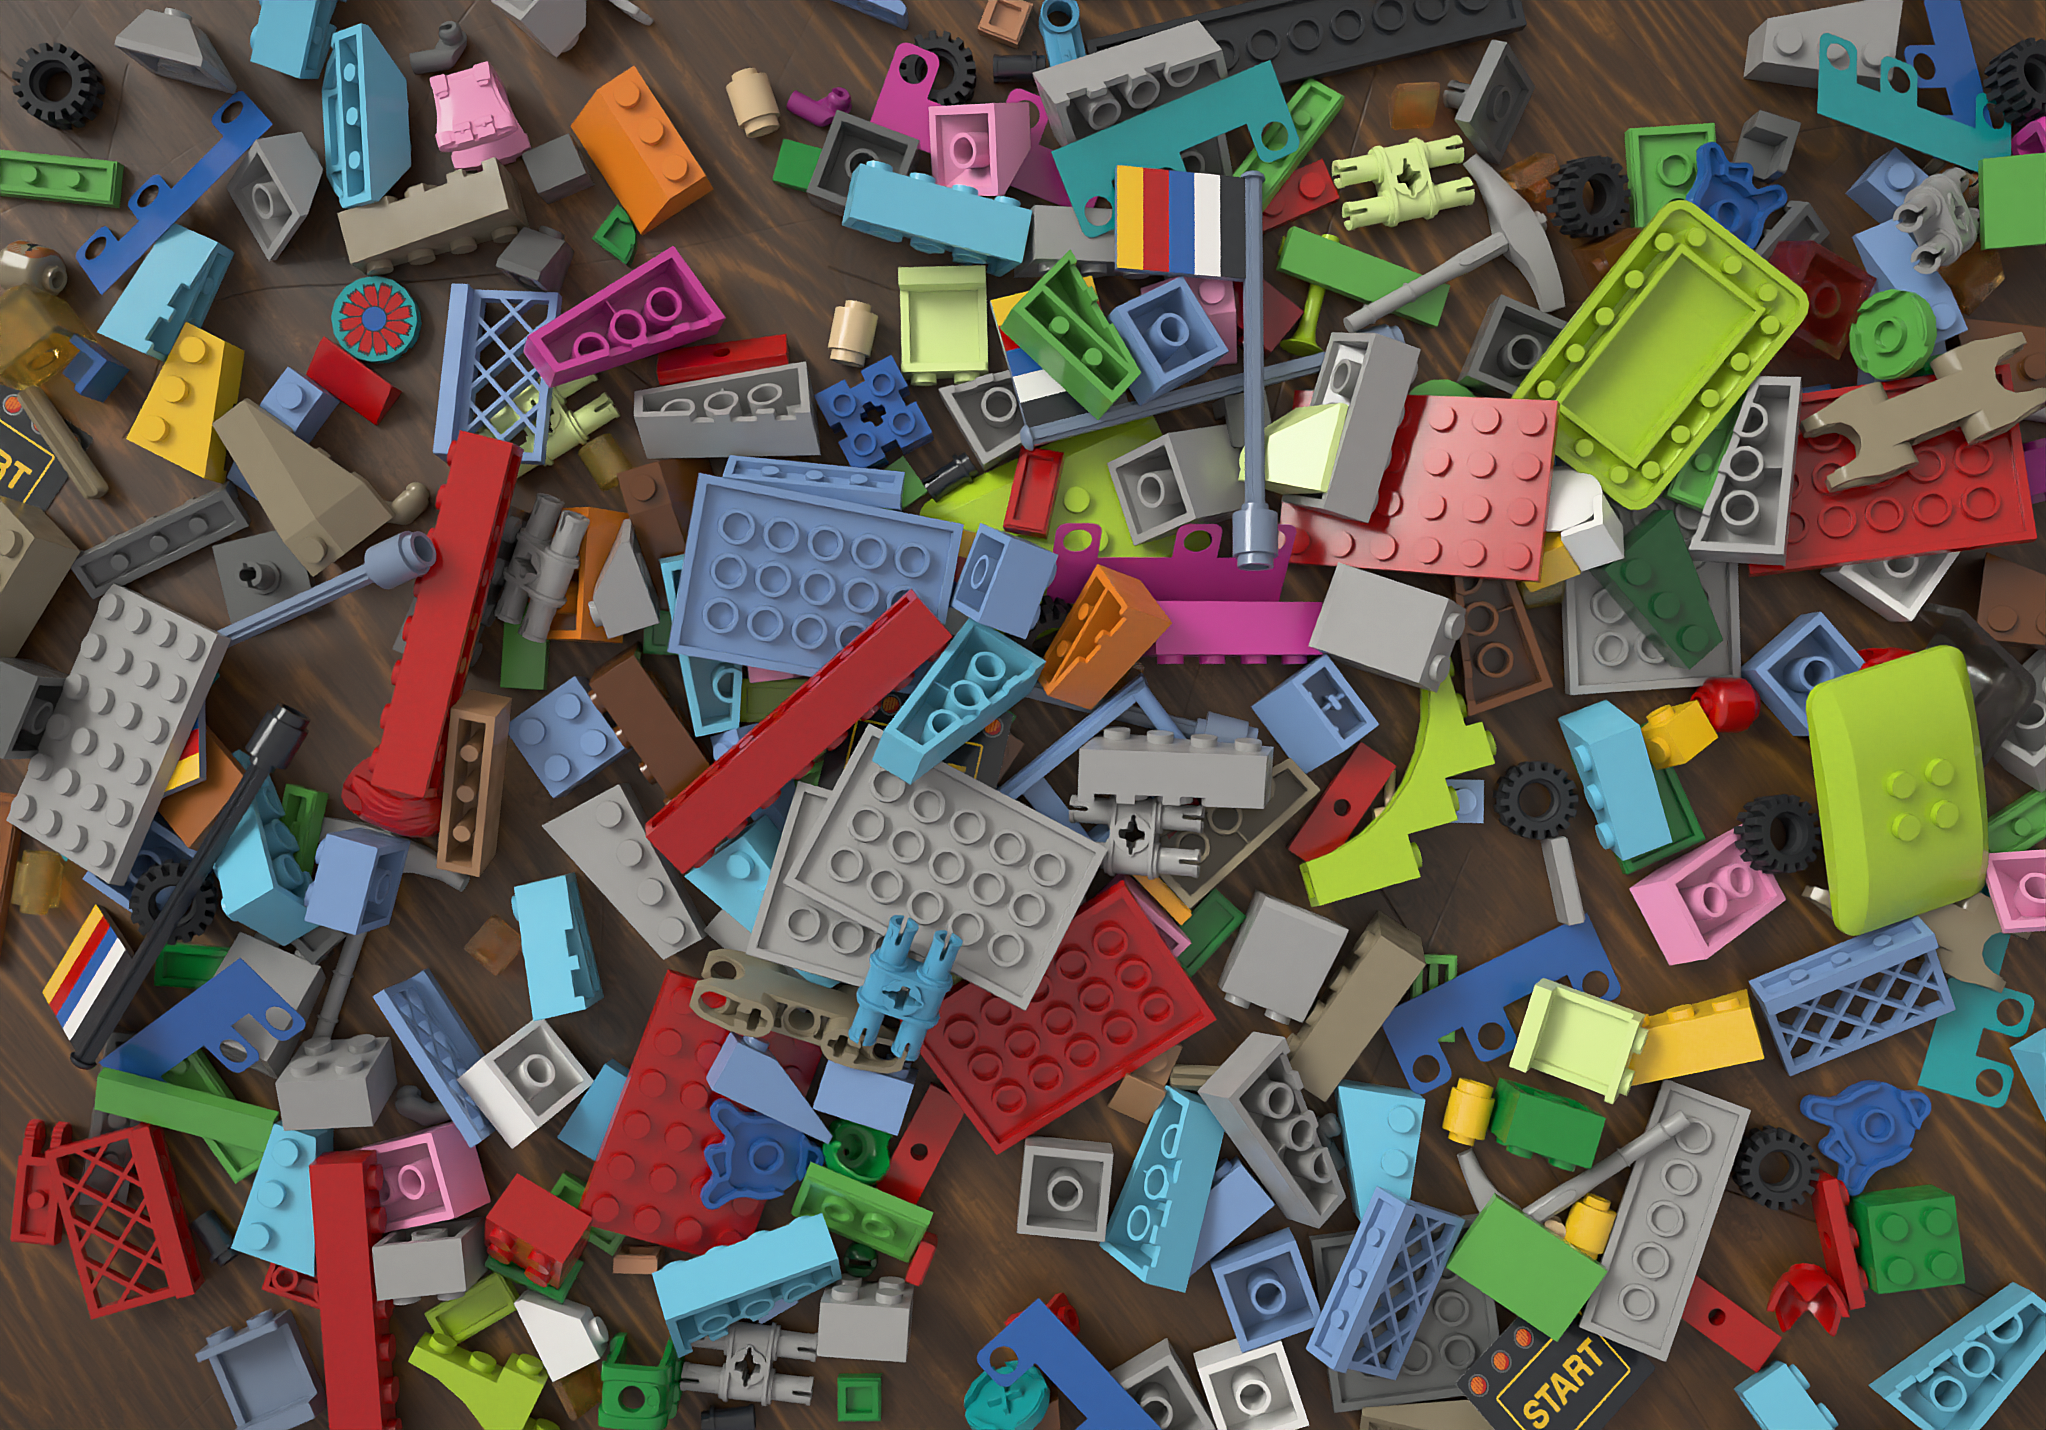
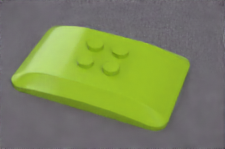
M1687 200L1669 202L1656 213L1525 377L1513 393L1511 399L1559 401L1560 413L1555 455L1577 472L1593 475L1600 483L1602 491L1621 506L1630 510L1647 508L1657 499L1802 323L1808 313L1809 301L1807 294L1801 287L1695 204Z
M1150 416L1057 440L1040 447L1041 449L1064 452L1065 455L1048 538L1043 539L1014 533L1009 534L1028 540L1053 552L1056 530L1060 525L1065 523L1098 524L1102 529L1098 557H1172L1176 535L1134 546L1107 465L1108 462L1163 436L1155 418ZM1018 458L974 478V482L971 484L967 481L939 499L940 501L937 503L933 498L930 499L922 507L920 516L964 524V530L976 533L980 523L1004 531L1003 523ZM1074 530L1064 537L1063 544L1070 551H1082L1091 544L1092 537L1085 530ZM1204 530L1193 531L1184 539L1185 548L1193 552L1205 550L1211 544L1209 535ZM1047 588L1045 589L1043 596L1047 595ZM1060 628L1045 630L1035 640L1051 634ZM995 629L996 631L1004 635L1005 632Z
M1940 645L1816 685L1806 700V716L1831 909L1835 926L1845 934L1851 936L1862 935L1979 893L1986 884L1985 879L1989 860L1987 803L1977 717L1967 665L1962 652L1952 646Z

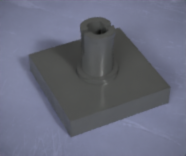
M1491 40L1472 83L1468 84L1458 80H1451L1447 87L1455 90V92L1445 90L1443 104L1447 109H1458L1454 120L1482 159L1486 162L1500 164L1535 89V85L1509 44L1503 41Z
M276 530L212 546L231 625L316 586L314 577L284 544ZM320 606L305 614L322 610V607Z

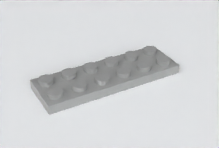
M1663 1079L1645 1132L1658 1125L1657 1122L1661 1123L1679 1110L1682 1111L1691 1125L1671 1137V1140L1668 1139L1634 1161L1605 1251L1600 1261V1264L1605 1266L1608 1272L1587 1300L1579 1322L1580 1328L1665 1362L1673 1344L1751 1112L1747 1108L1667 1079Z

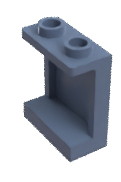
M272 1309L263 1311L249 1318L246 1321L248 1326L234 1332L232 1326L223 1328L206 1337L208 1345L195 1354L198 1362L209 1358L237 1424L235 1430H288L316 1418L327 1407V1395L290 1309L274 1315Z

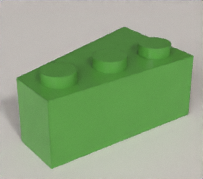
M1070 249L1011 309L1000 329L1092 416L1099 420L1141 374V371L1114 324L1109 325L1097 304L1099 299L1092 286L1088 288L1075 265L1077 259Z

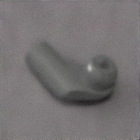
M447 21L441 24L439 27L440 39L434 49L410 53V64L415 75L448 70L455 66L467 46L466 33L462 31L461 26L457 22Z
M406 1085L398 1090L396 1094L398 1100L395 1102V1107L400 1115L424 1126L452 1120L440 1100L430 1103L420 1098L421 1091L416 1086Z
M1328 1113L1322 1118L1320 1116L1316 1117L1319 1124L1316 1132L1321 1145L1328 1148L1337 1172L1346 1166V1162L1332 1137L1338 1136L1341 1133L1342 1127L1337 1116L1333 1113Z

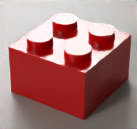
M517 1173L486 1217L484 1245L488 1247L487 1252L499 1262L508 1265L512 1261L524 1268L526 1277L537 1285L547 1287L550 1284L559 1289L588 1245L590 1225L593 1218Z

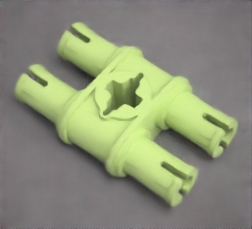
M1454 135L1450 138L1426 143L1421 139L1413 138L1405 144L1385 148L1380 145L1375 146L1369 150L1368 155L1334 160L1332 163V176L1340 175V178L1334 180L1338 189L1348 185L1372 181L1375 183L1378 197L1345 202L1343 204V218L1350 217V220L1344 222L1346 229L1350 231L1377 223L1394 227L1399 222L1416 218L1432 219L1438 214L1439 210L1473 204L1475 198L1474 189L1465 191V187L1473 185L1469 177L1435 185L1431 180L1429 168L1463 162L1464 147L1455 149V145L1463 143L1460 136ZM1399 177V180L1401 182H1408L1409 188L1407 187L1406 183H1398L1397 178Z
M596 374L553 387L550 422L552 424L550 427L553 432L548 431L544 466H551L554 464V459L578 444L585 445L587 440H589L588 434L614 418L621 416L618 409L614 408L613 405L615 404L606 392L574 413L565 406L567 397L591 382L598 380ZM531 384L516 396L513 401L526 414L538 403L539 391ZM507 404L489 421L500 434H503L520 417ZM537 417L532 421L535 427ZM485 424L476 431H479L480 434L478 435L497 439ZM526 426L523 430L528 435L526 436L527 442L519 447L524 449V452L533 453L535 434ZM520 464L517 478L538 465Z

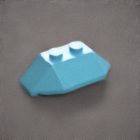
M362 23L333 33L331 40L333 51L327 62L322 86L326 176L334 192L340 198L339 202L342 208L345 209L378 202L411 167L409 103L407 99L406 78L369 25Z

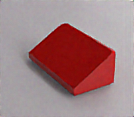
M325 336L319 342L306 373L308 377L376 426H378L402 393L400 389Z

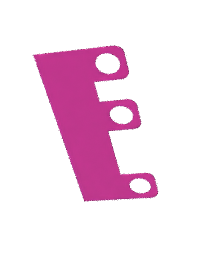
M1065 523L1057 528L1053 553L1058 555L1056 560L1057 571L1053 582L1047 588V596H1050L1053 602L1058 597L1063 599L1066 604H1074L1095 567L1099 564L1141 580L1156 601L1279 602L1296 536V528L1290 524H1278V531L1285 535L1286 542L1278 549V557L1274 558V567L1272 569L1245 571L1237 568V559L1217 558L1222 537V528L1217 524H1185L1181 526L1177 531L1172 557H1098L1102 535L1101 527L1094 523ZM1085 530L1090 533L1092 542L1082 551H1070L1063 544L1064 537L1071 531ZM1197 530H1204L1210 533L1212 542L1205 550L1193 552L1185 548L1184 539L1189 533Z

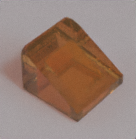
M1422 82L1396 85L1389 97L1391 129L1431 127L1435 121L1440 83Z
M595 1362L553 1382V1386L572 1422L579 1419L602 1400L603 1381Z

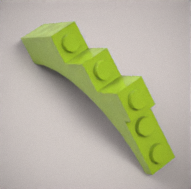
M1451 657L1449 658V673L1445 680L1440 683L1437 693L1420 688V723L1414 753L1400 786L1383 811L1359 835L1329 854L1299 865L1311 907L1421 877L1418 868L1422 867L1421 853L1415 842L1410 843L1408 834L1457 821L1456 811L1460 809L1458 796L1453 786L1447 785L1446 778L1495 764L1493 756L1496 755V744L1489 730L1485 731L1483 722L1465 726L1464 718L1467 717V709L1463 697L1460 693H1455L1451 677L1454 676V666Z
M425 1332L415 1346L408 1362L437 1378L459 1397L484 1430H560L559 1426L547 1419L535 1420L529 1417L549 1376L543 1362L535 1356L529 1354L517 1355L512 1352L507 1363L502 1367L496 1364V1360L489 1354L480 1351L469 1352L456 1346L457 1343L454 1339L442 1333L430 1334Z

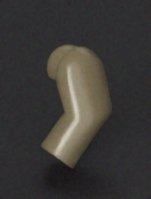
M412 482L408 484L406 490L393 502L384 500L395 514L387 522L399 525L412 523L429 505V489L422 483Z

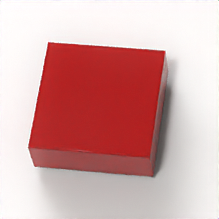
M928 1231L925 1232L908 1265L905 1276L906 1282L918 1287L920 1284L922 1285L937 1249V1235Z

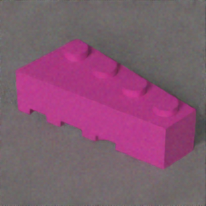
M672 246L528 335L523 353L548 387L552 388L716 335L726 317L676 248Z
M1156 601L1172 624L1141 657H1157V664H1184V657H1199V664H1225V657H1240V664H1267V656H1281V664H1307V656L1323 655V653L1308 646L1322 609V602Z

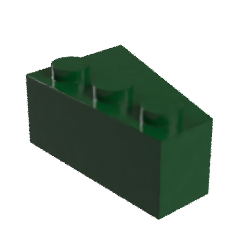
M1653 510L1623 537V559L1588 570L1670 666L1690 670L1720 644L1723 638L1673 510Z

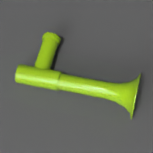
M1322 235L1324 238L1340 243V239L1334 235ZM1285 236L1282 237L1277 253L1279 256L1286 240ZM1310 284L1303 310L1304 313L1298 329L1290 339L1280 342V346L1287 352L1302 357L1324 352L1316 343L1315 333L1326 291L1325 288Z

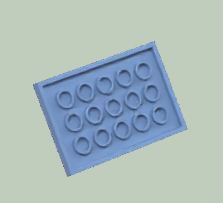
M699 473L667 651L812 677L911 588L945 625L964 524ZM938 658L933 662L926 660L913 671L915 673L913 680L898 692L912 694Z

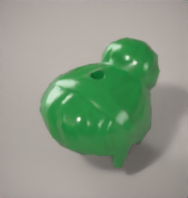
M840 1117L834 1120L829 1126L832 1138L829 1144L825 1142L823 1144V1154L827 1168L868 1186H873L882 1181L890 1169L888 1144L893 1134ZM844 1149L847 1150L846 1155L843 1154Z

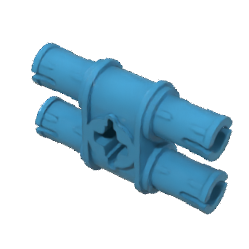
M894 915L889 920V926L881 948L876 949L870 955V968L864 984L858 988L856 993L857 1002L860 1005L852 1026L848 1031V1036L853 1042L858 1044L861 1033L866 1028V1035L862 1045L872 1046L876 1043L885 1014L901 1019L902 1023L895 1041L892 1043L891 1051L901 1059L905 1046L909 1043V1051L905 1060L915 1061L920 1055V1049L928 1029L933 1028L939 1022V1010L946 992L950 991L953 986L950 972L963 942L959 936L952 933L948 945L944 949L948 931L938 930L933 935V941L924 963L908 958L907 955L914 936L918 932L919 925L908 917L904 931L901 934L899 932L904 916ZM901 987H908V991L902 990Z

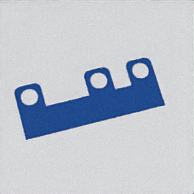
M1924 0L1935 45L1907 46L1904 51L1906 63L1913 66V60L1917 54H1925L1930 57L1935 66V75L1932 79L1925 80L1917 74V87L1946 88L1953 115L1941 116L1976 128V97L1984 92L1960 0ZM1986 104L1983 108V116L1986 123L1993 128Z
M238 91L232 95L212 117V124L223 135V138L172 189L160 175L156 174L150 177L131 196L128 201V207L139 221L119 241L110 229L104 226L98 229L79 248L76 253V259L101 295L253 145L256 139H259L273 125L243 91ZM241 101L243 109L239 116L230 123H223L221 117L224 110L233 102ZM157 185L159 192L155 200L146 207H139L137 202L140 194L147 187ZM105 237L106 246L102 253L92 260L86 259L85 253L88 246L95 239Z
M1587 913L1584 914V923L1570 926L1563 924L1392 1010L1382 1024V1027L1414 1093H1427L1450 1080L1451 1068L1437 1039L1461 1027L1464 1028L1477 1058L1483 1062L1491 1061L1514 1049L1517 1038L1503 1007L1532 993L1535 984L1542 978L1556 981L1567 975L1573 989L1584 992L1582 982L1586 974L1591 971H1601L1608 978L1609 988L1606 994L1600 998L1611 1001L1619 996L1621 991L1620 984ZM1489 1022L1499 1024L1505 1032L1503 1044L1495 1050L1483 1048L1478 1040L1480 1028ZM1422 1055L1435 1057L1440 1066L1437 1078L1428 1083L1420 1082L1413 1074V1064Z
M239 958L98 1063L103 1067L166 1082L160 1076L204 1045L229 1070L240 1073L259 1060V1053L231 1025L249 1013L274 1038L286 1041L303 1030L306 1023L304 1018L243 959ZM271 1007L284 1009L292 1017L293 1026L289 1030L274 1028L266 1019L267 1009ZM228 1039L239 1042L247 1052L246 1060L243 1062H233L227 1059L221 1052V1042Z
M1039 1298L981 1349L977 1355L978 1364L1002 1387L1012 1385L1036 1363L1086 1416L1087 1420L1075 1430H1162ZM998 1347H1009L1016 1353L1018 1365L1013 1372L1000 1374L992 1368L990 1355Z

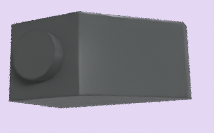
M540 226L538 231L523 227L499 256L496 267L520 287L535 292H558L560 294L575 251L564 241L565 235L557 230L546 226Z

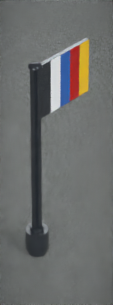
M280 702L277 703L274 710H267L245 747L252 754L249 758L251 764L136 953L133 952L104 906L95 904L42 992L76 1051L70 1054V1060L77 1068L90 1070L96 1067V1058L270 772L274 773L276 768L286 770L309 733L307 726L311 719L302 712Z

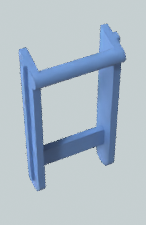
M1140 673L1005 782L997 791L1014 800L1023 794L1035 811L1092 841L1106 842L1110 836L1108 825L1098 824L1086 833L1079 822L1070 823L1069 809L1048 784L1044 776L1135 702L1139 704L1157 730L1173 732L1174 738H1186L1150 691L1145 676Z

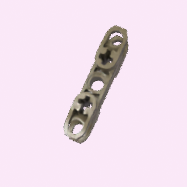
M2017 332L1989 339L1974 340L1940 355L1930 363L1937 380L1894 398H1888L1881 382H1874L1843 394L1833 403L1801 421L1799 428L1804 439L1818 437L1823 434L1838 433L1848 437L1855 445L1856 458L1849 464L1836 469L1824 481L1829 493L1878 484L1914 468L1919 464V461L1911 446L1958 427L1961 428L1968 444L1973 445L2007 432L2017 423L2045 408L2046 388L2015 393L2004 389L1996 379L1995 367L2023 350V346L2027 344L2023 333Z
M1806 885L1801 896L1816 905L1833 920L1829 891L1816 886ZM1979 892L1972 897L1917 915L1935 934L1939 946L1935 950L1945 977L1973 983L1991 991L2002 993L2006 981L1993 973L1985 965L1982 956L1984 943L1990 936L1999 932L2002 933L1990 897ZM2031 932L2004 934L2028 940ZM1924 954L1920 955L1917 960L1921 965L1925 961Z
M732 949L709 951L701 975L704 980L697 981L689 1007L701 1018L728 1031L748 1037L758 1038L773 1031L819 1045L828 1060L853 1069L877 1073H893L902 1070L908 1053V1044L905 1046L901 1059L895 1057L892 1060H882L874 1054V1045H862L866 1035V1028L863 1029L858 1044L849 1038L848 1031L852 1026L860 1005L857 1002L856 995L859 987L848 984L840 987L838 990H834L789 976L783 965L746 955V952ZM719 961L731 963L736 969V977L731 979L718 975L714 971L713 965ZM709 991L725 996L726 1003L722 1007L711 1008L702 1001L701 995ZM797 1008H805L811 1013H804ZM881 1024L876 1043L892 1046L899 1028H889Z

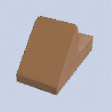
M1178 1043L1130 1074L1126 1073L1125 1077L1118 1080L1107 1107L1147 1124L1167 1093L1165 1085L1170 1077L1172 1067H1174L1183 1048L1182 1045Z

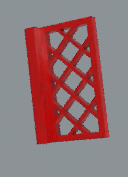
M141 1122L136 1126L50 1148L44 1152L91 1320L176 1296V1299L183 1298L197 1292L205 1280L192 1233L188 1227V1218L161 1126ZM128 1139L133 1157L125 1169L103 1157L111 1143ZM101 1146L97 1154L88 1150ZM76 1153L91 1161L90 1166L80 1181L64 1172L61 1156ZM97 1165L120 1176L109 1196L86 1184ZM134 1165L138 1175L131 1172ZM125 1180L142 1188L144 1199L137 1210L114 1199ZM68 1185L75 1189L72 1195L70 1194ZM80 1192L103 1203L93 1222L76 1215L73 1204ZM108 1207L132 1218L121 1237L97 1226ZM145 1207H147L149 1217L142 1213ZM137 1221L153 1229L156 1240L149 1252L126 1241ZM80 1228L86 1230L83 1237ZM92 1234L115 1245L104 1264L87 1255L85 1245ZM120 1248L143 1260L132 1279L109 1267ZM157 1248L161 1258L154 1255ZM148 1263L165 1272L168 1282L167 1287L152 1290L137 1282ZM92 1270L98 1272L95 1279ZM103 1276L127 1287L119 1300L101 1305L97 1286ZM132 1290L139 1293L138 1295L128 1297Z

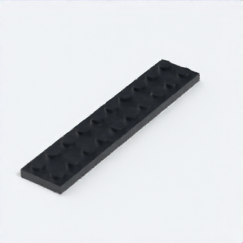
M1255 0L1086 40L1085 47L1087 55L1198 20L1222 49L1228 77L1271 60L1280 88L1304 83L1305 80L1310 78L1317 80L1523 31L1527 23L1521 0Z

